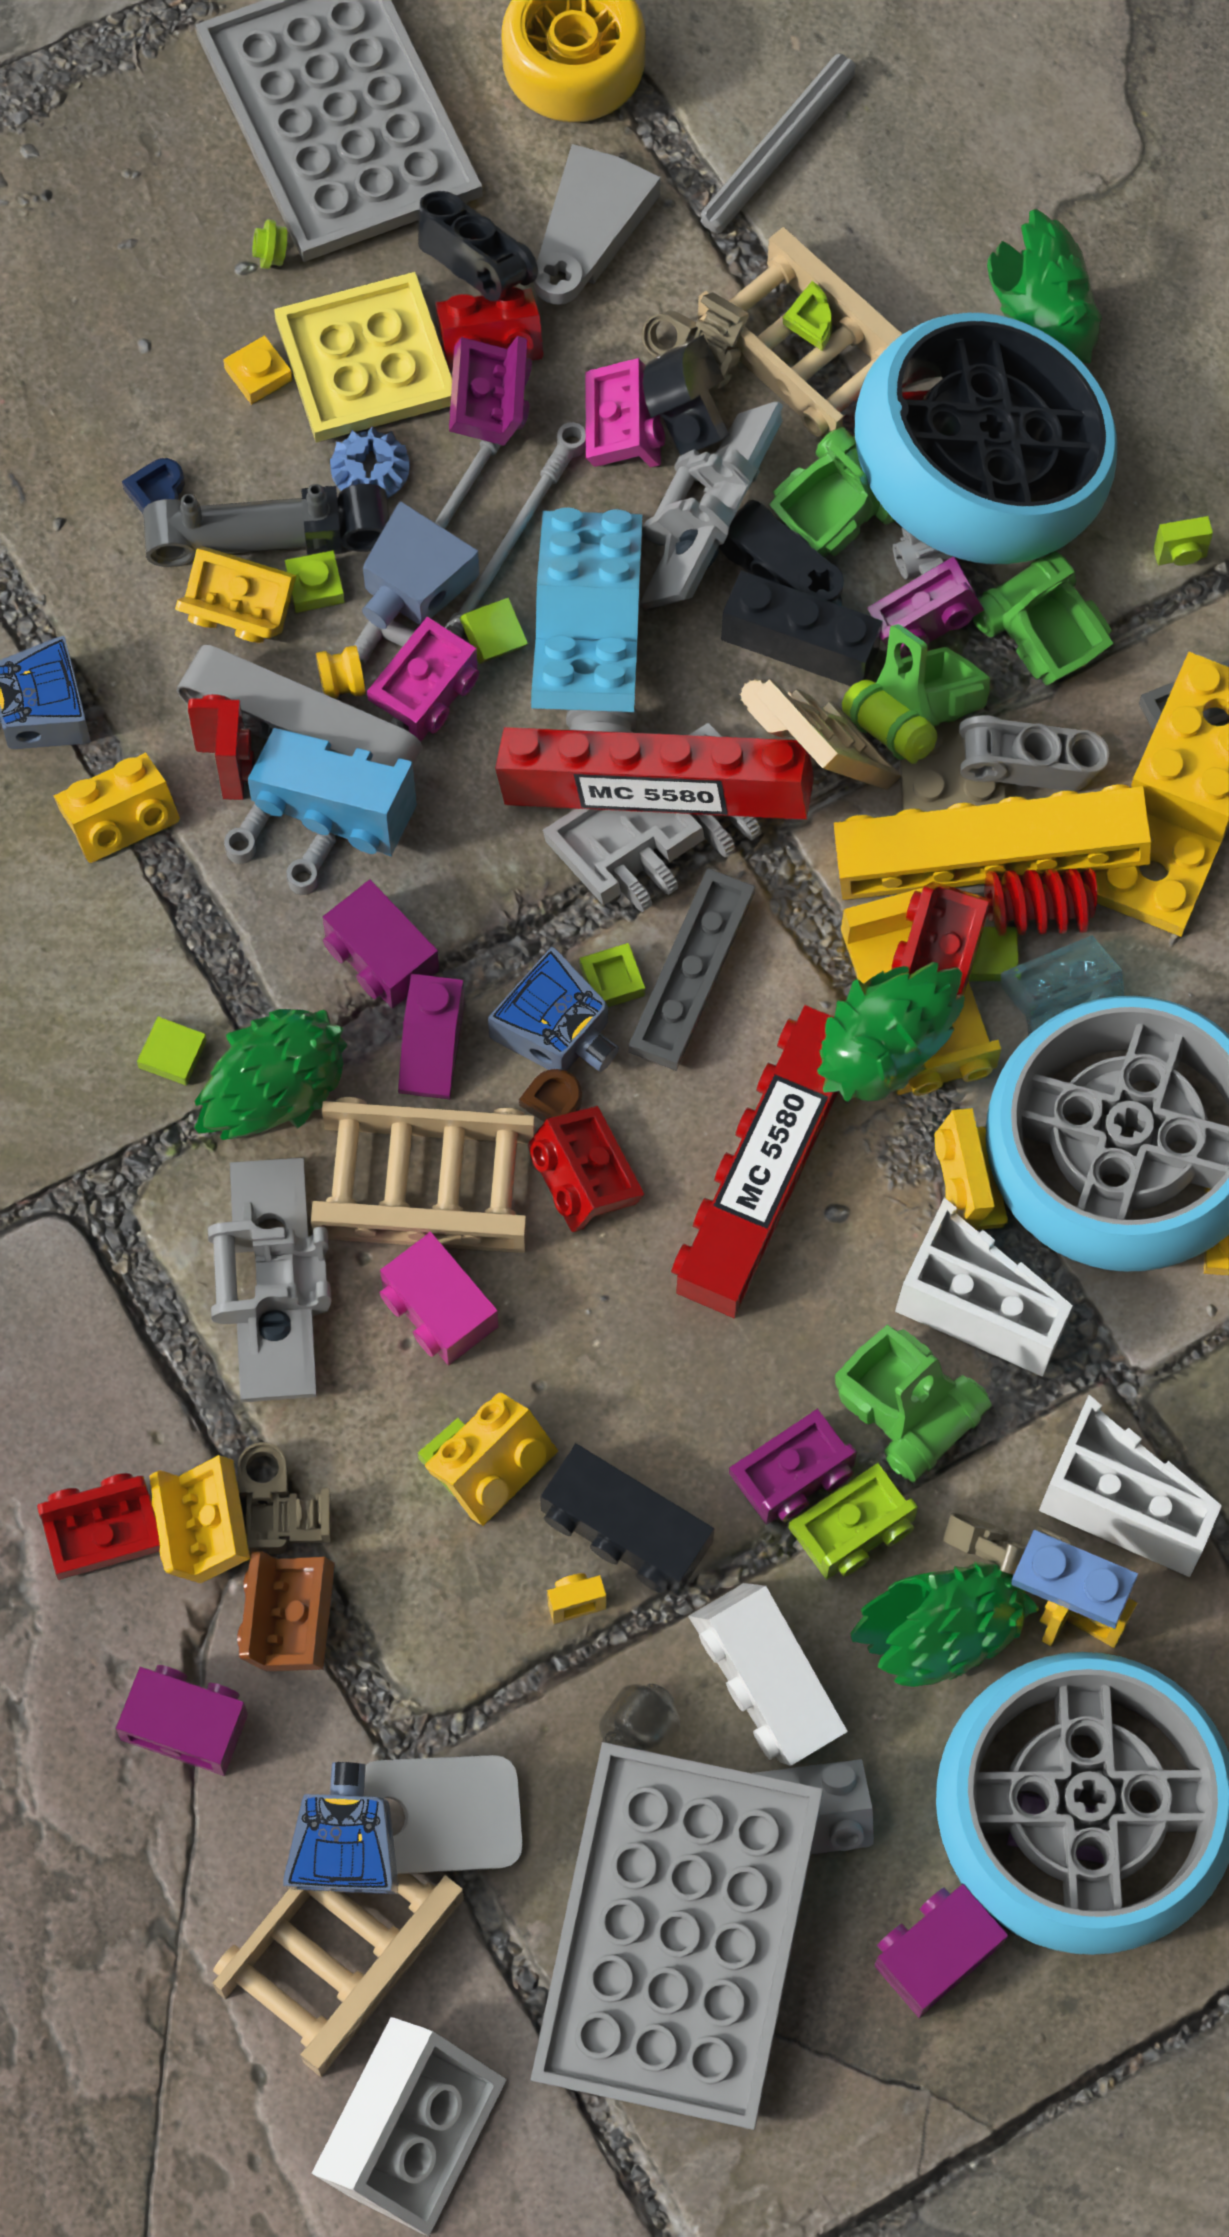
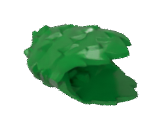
M1038 209L1029 211V224L1026 222L1021 225L1026 250H1022L1019 253L1010 244L1002 240L996 249V254L992 252L988 258L987 269L993 291L1002 305L1000 310L1005 317L1026 323L1051 336L1070 350L1082 363L1089 364L1091 362L1092 350L1096 347L1100 335L1102 317L1101 311L1094 302L1083 252L1062 223L1057 219L1052 221Z
M932 962L911 975L908 973L909 967L901 966L891 969L886 973L882 971L868 979L865 983L858 979L854 980L846 1002L838 1000L834 1018L829 1017L826 1021V1038L822 1041V1049L819 1050L823 1063L817 1069V1073L825 1077L823 1092L840 1091L847 1102L854 1097L861 1101H879L886 1099L890 1093L905 1088L911 1078L926 1070L924 1063L935 1055L949 1040L954 1031L952 1024L959 1017L964 1006V995H957L962 978L960 969L954 967L937 971L938 963Z
M277 1009L269 1012L268 1017L252 1020L250 1027L226 1034L231 1047L215 1064L210 1073L212 1075L211 1079L194 1101L196 1106L203 1105L194 1127L198 1134L223 1130L220 1138L227 1140L262 1133L287 1121H290L297 1129L301 1127L315 1109L322 1108L323 1101H326L329 1093L337 1088L344 1065L342 1052L347 1048V1043L340 1037L343 1027L331 1024L328 1012L324 1009L315 1013L303 1009Z
M974 1561V1564L968 1567L954 1566L953 1570L918 1574L895 1581L888 1587V1591L861 1608L863 1617L850 1632L852 1642L869 1644L867 1647L869 1653L884 1654L879 1661L878 1667L887 1673L897 1675L894 1680L895 1683L909 1687L934 1685L947 1679L952 1680L962 1676L974 1666H979L986 1658L991 1659L998 1655L1013 1639L1020 1637L1024 1618L1028 1614L1037 1612L1039 1607L1025 1593V1590L1011 1585L1014 1575L1001 1571L1000 1567L996 1564Z

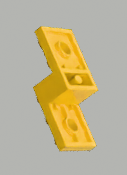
M1188 652L1131 783V787L1143 786L1151 839L1150 861L1162 864L1167 871V876L1158 881L1149 880L1140 872V866L1097 870L1095 873L1097 904L1180 937L1183 935L1229 827V723L1224 726H1214L1208 723L1203 716V712L1209 708L1223 709L1229 715V667L1192 652Z

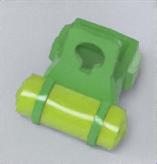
M896 624L890 627L886 662L877 682L861 680L852 685L844 695L842 710L861 732H868L886 745L897 759H906L911 764H916L919 759L928 756L935 747L937 732L934 726L939 725L943 721L948 723L955 721L966 714L986 706L990 691V677L969 660L948 647L927 651V644L900 624ZM902 643H904L910 649L912 656L909 655L901 660L900 648Z

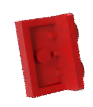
M512 287L506 291V295L497 301H490L483 295L459 294L450 297L447 301L435 302L437 321L449 372H453L454 347L461 337L508 349L515 338L519 336L527 339L526 357L531 358L532 361L543 358L540 315L532 288L521 289Z
M218 694L206 695L202 699H189L188 714L195 750L202 753H215L223 799L243 800L244 783L248 782V777L255 765L254 751H251V730L244 728L240 700H231L226 696Z
M934 881L925 885L922 892L915 891L911 897L906 914V921L913 923L908 941L901 940L899 942L891 969L906 966L909 967L908 973L911 975L932 962L938 963L937 971L957 967L962 972L961 984L957 995H964L992 899Z
M130 1473L113 1475L101 1481V1487L80 1492L77 1488L59 1490L49 1495L47 1502L37 1505L58 1580L160 1552L156 1517L144 1476L133 1477Z

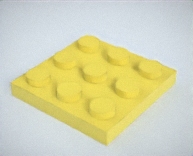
M415 272L274 309L275 320L315 442L350 434L352 430L357 432L372 426L387 424L450 406L452 377Z

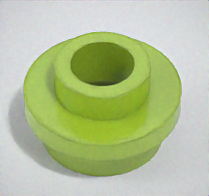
M267 219L263 229H255L252 256L260 258L261 268L270 269L271 265H283L287 246V227L276 226L275 220Z

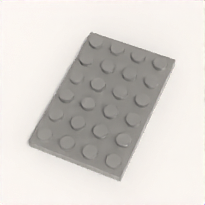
M262 0L195 24L197 37L303 262L418 221L419 203L421 198L427 193L433 191L451 192L459 196L464 203L483 197L482 184L391 0Z
M602 1742L530 2080L755 2130L824 1791L823 1788Z

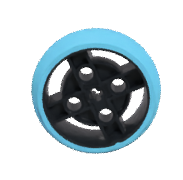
M960 313L934 318L919 324L899 336L877 358L865 377L855 411L856 450L861 468L868 479L869 486L875 497L889 515L918 540L938 551L959 559L985 564H1013L1034 560L1062 548L1074 540L1096 518L1107 499L1114 480L1117 463L1116 428L1109 404L1098 382L1086 366L1057 340L1037 328L1012 318L987 313ZM942 377V380L932 387L922 400H910L902 397L903 387L919 380ZM1051 475L1068 476L1067 493L1044 501H1031V496L1045 485Z

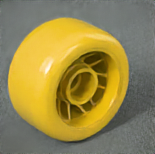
M512 0L509 3L502 24L503 69L510 88L528 108L544 117L557 121L585 122L612 113L622 106L634 93L644 71L646 47L644 18L636 0Z

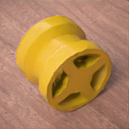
M356 645L345 647L343 652L331 655L327 651L316 653L323 694L334 699L346 693H351L355 697L366 695Z

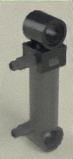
M312 484L309 488H301L302 498L200 506L197 497L193 494H185L181 500H157L148 504L143 511L146 558L156 566H183L195 558L196 550L201 546L227 554L307 548V555L333 550L334 554H342V545L352 551L369 552L373 549L389 520L387 493L385 489L378 485L356 484L344 488L339 492L337 498L336 486L322 487L319 484Z

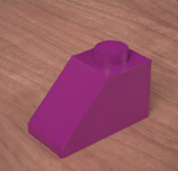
M411 974L403 1022L398 1083L399 1094L450 1100L465 1005L463 980Z

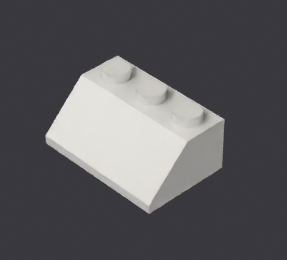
M391 2017L312 2174L358 2202L429 2237L507 2079L435 2032Z

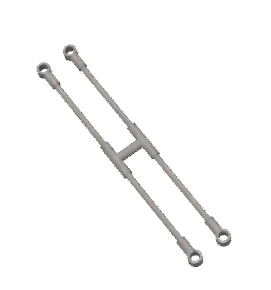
M569 422L559 428L557 446L540 473L542 478L458 613L452 615L445 626L446 629L458 637L462 638L465 633L459 618L463 614L475 610L550 486L558 482L572 458H576L585 452L586 430L580 424ZM571 436L579 439L574 444L567 443L564 440ZM484 440L480 442L481 449L434 523L443 529L447 527L491 455L497 453L501 445ZM394 620L386 629L378 628L368 621L356 643H354L358 650L361 665L366 664V661L382 637L403 647L415 630ZM395 717L390 722L401 728L404 725L403 722ZM256 804L253 805L241 826L230 830L225 836L224 846L226 855L234 863H247L255 856V840L271 816L259 809ZM331 832L328 835L317 834L302 859H297L288 866L286 871L288 886L295 894L307 895L317 888V872L336 843V834ZM237 841H245L249 844L242 851L231 848ZM300 872H307L311 875V878L305 882H298L293 879Z

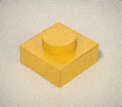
M265 335L223 359L226 372L251 405L292 381L290 368Z
M585 1573L569 1575L555 1582L556 1588L547 1590V1602L553 1624L606 1610V1593L600 1575L592 1578H587Z

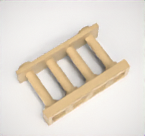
M782 227L769 238L767 260L769 268L731 298L729 302L747 312L780 283L784 285L789 284L801 295L810 282L813 281L824 291L832 314V324L836 326L837 330L830 335L823 351L817 347L814 348L792 368L772 351V349L793 333L792 330L783 325L782 317L784 315L757 337L744 326L734 347L728 346L727 349L731 350L738 347L741 351L739 361L801 417L804 426L810 433L824 438L829 432L843 427L844 416L841 412L859 397L865 377L873 363L902 333L790 232ZM707 291L699 296L698 320L704 321L707 315L706 312L709 310L705 304L701 303L703 295L709 294ZM849 345L855 347L857 345L871 358V362L825 400L806 381Z
M341 1097L336 1102L323 1101L322 1115L325 1130L338 1131L332 1197H328L326 1202H312V1232L316 1227H325L328 1231L329 1240L413 1245L431 1231L444 1248L525 1253L526 1216L516 1215V1212L511 1209L517 1143L528 1144L531 1138L534 1137V1116L525 1115L524 1112L513 1108H499L494 1110L493 1113L370 1105L366 1101L355 1097ZM359 1132L391 1134L385 1199L379 1202V1205L357 1204L358 1202L353 1199ZM412 1136L443 1138L438 1202L432 1206V1209L410 1208V1205L406 1203ZM464 1139L496 1142L490 1208L485 1210V1213L463 1211V1208L458 1206Z
M410 1873L397 1874L398 1893L411 1903L409 1909L414 1913L401 1930L395 1926L388 1929L343 1892L289 1889L241 1949L233 1945L220 1958L213 1970L218 1975L213 1985L216 1992L224 1999L229 1996L237 1985L241 1986L303 2037L301 2044L306 2047L300 2054L303 2063L322 2077L464 1900L463 1889L446 1875L435 1886L431 1882L424 1885ZM310 1895L375 1947L373 1954L378 1959L365 1975L360 1971H356L354 1974L289 1922ZM274 1940L339 1992L337 1998L342 2003L329 2020L322 2015L318 2019L253 1967Z

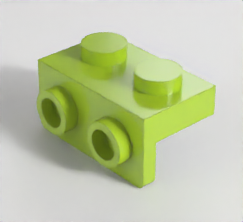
M877 1463L790 1521L789 1529L826 1580L839 1571L843 1577H846L857 1571L870 1559L867 1552L882 1542H885L888 1547L893 1546L910 1534L914 1529L912 1522L915 1521L918 1506L912 1498L907 1501L904 1499L882 1467Z

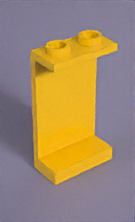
M923 888L843 910L841 932L856 976L862 983H865L868 979L882 971L886 973L891 970L897 946L901 940L908 941L913 924L906 921L911 897L915 891L922 892ZM969 981L964 994V1006L959 1017L952 1024L954 1031L949 1040L935 1055L924 1063L926 1070L911 1078L905 1088L896 1091L897 1095L913 1092L917 1096L929 1094L938 1090L945 1082L962 1078L965 1082L976 1081L988 1076L993 1069L997 1068L1002 1048L999 1040L989 1041Z

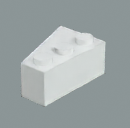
M944 1197L903 1283L895 1312L1043 1376L1062 1335L1073 1305L1022 1262L1017 1265L994 1246L995 1240L984 1230L980 1233L956 1214L957 1207Z
M1089 1395L1054 1472L1039 1511L1190 1577L1203 1552L1222 1505L1168 1461L1164 1464L1140 1444L1142 1438L1130 1428L1124 1431L1100 1410L1102 1405Z
M743 1583L688 1616L699 1633V1638L708 1655L719 1665L728 1680L726 1686L733 1700L742 1711L747 1710L758 1727L753 1733L760 1748L769 1760L776 1757L780 1763L791 1766L848 1732L766 1586Z

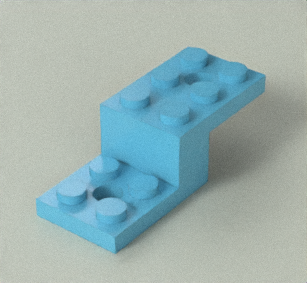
M574 508L543 511L537 575L536 641L531 708L634 712L642 514H630L619 509L609 510L604 513L580 512Z

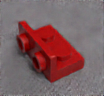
M598 1106L546 1119L534 1137L528 1142L527 1146L532 1163L544 1178L553 1196L555 1207L564 1217L571 1232L583 1230L594 1216L636 1205L645 1195Z

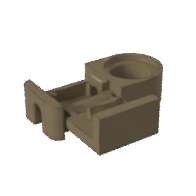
M712 292L703 295L701 303L705 304L706 308L709 309L706 312L707 315L704 321L700 319L694 322L676 311H664L650 317L643 326L642 341L646 350L651 355L657 357L704 334L725 379L710 388V390H717L728 385L732 374L728 371L731 367L738 364L741 351L738 347L731 350L727 348L728 346L734 347L750 315L748 312ZM661 321L670 322L677 331V342L672 348L664 347L657 339L656 329Z
M266 1442L255 1443L247 1447L238 1460L237 1485L240 1500H246V1538L249 1555L251 1552H258L259 1549H266L269 1554L285 1553L288 1549L287 1540L280 1539V1537L284 1536L289 1537L290 1543L331 1542L330 1488H321V1493H315V1499L311 1500L297 1499V1494H290V1498H288V1467L283 1452L275 1445ZM257 1457H270L279 1465L278 1473L271 1481L258 1483L248 1476V1466ZM258 1501H267L268 1503L260 1504ZM317 1503H319V1524H321V1529H317Z
M951 1513L943 1541L965 1553L975 1554L998 1565L1003 1572L1014 1574L1030 1537L1023 1535L1020 1544L1015 1541H1007L1010 1532L977 1517L961 1513ZM1037 1526V1531L1075 1547V1542L1045 1527Z

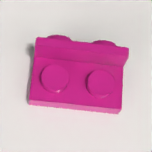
M639 358L585 372L586 459L594 467L640 456L650 468L661 465V447L665 444V432L660 421V414L651 417L643 391V374L646 365Z
M426 617L367 690L368 700L409 726V732L421 742L428 732L434 734L442 727L450 711L448 707L458 694L461 696L467 695L475 685L479 676V671L477 670V648L434 620Z

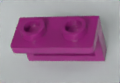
M517 336L508 349L463 337L460 338L454 347L449 432L504 446L517 429L521 430L524 427L529 414V401L524 400V387L529 380L532 368L531 358L526 357V338Z
M954 556L867 607L872 617L883 620L879 636L887 648L890 627L900 624L923 640L928 646L930 642L948 631L964 627L974 616L984 611L967 576ZM902 643L900 648L901 659L912 655L910 649L904 643Z
M817 1408L729 1467V1475L766 1525L778 1517L785 1522L804 1510L809 1504L807 1497L822 1487L827 1492H830L846 1482L854 1473L851 1468L855 1465L857 1451L851 1443L846 1446Z

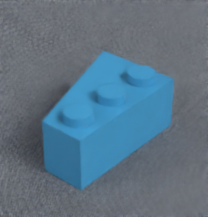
M273 728L248 777L251 801H254L259 809L270 815L282 816L286 814L301 820L306 828L317 834L328 835L331 832L348 839L353 847L362 852L375 854L378 851L391 857L417 806L413 762L398 758L395 766L392 767L372 762L373 754L371 751L356 748L353 756L329 751L332 745L327 740Z

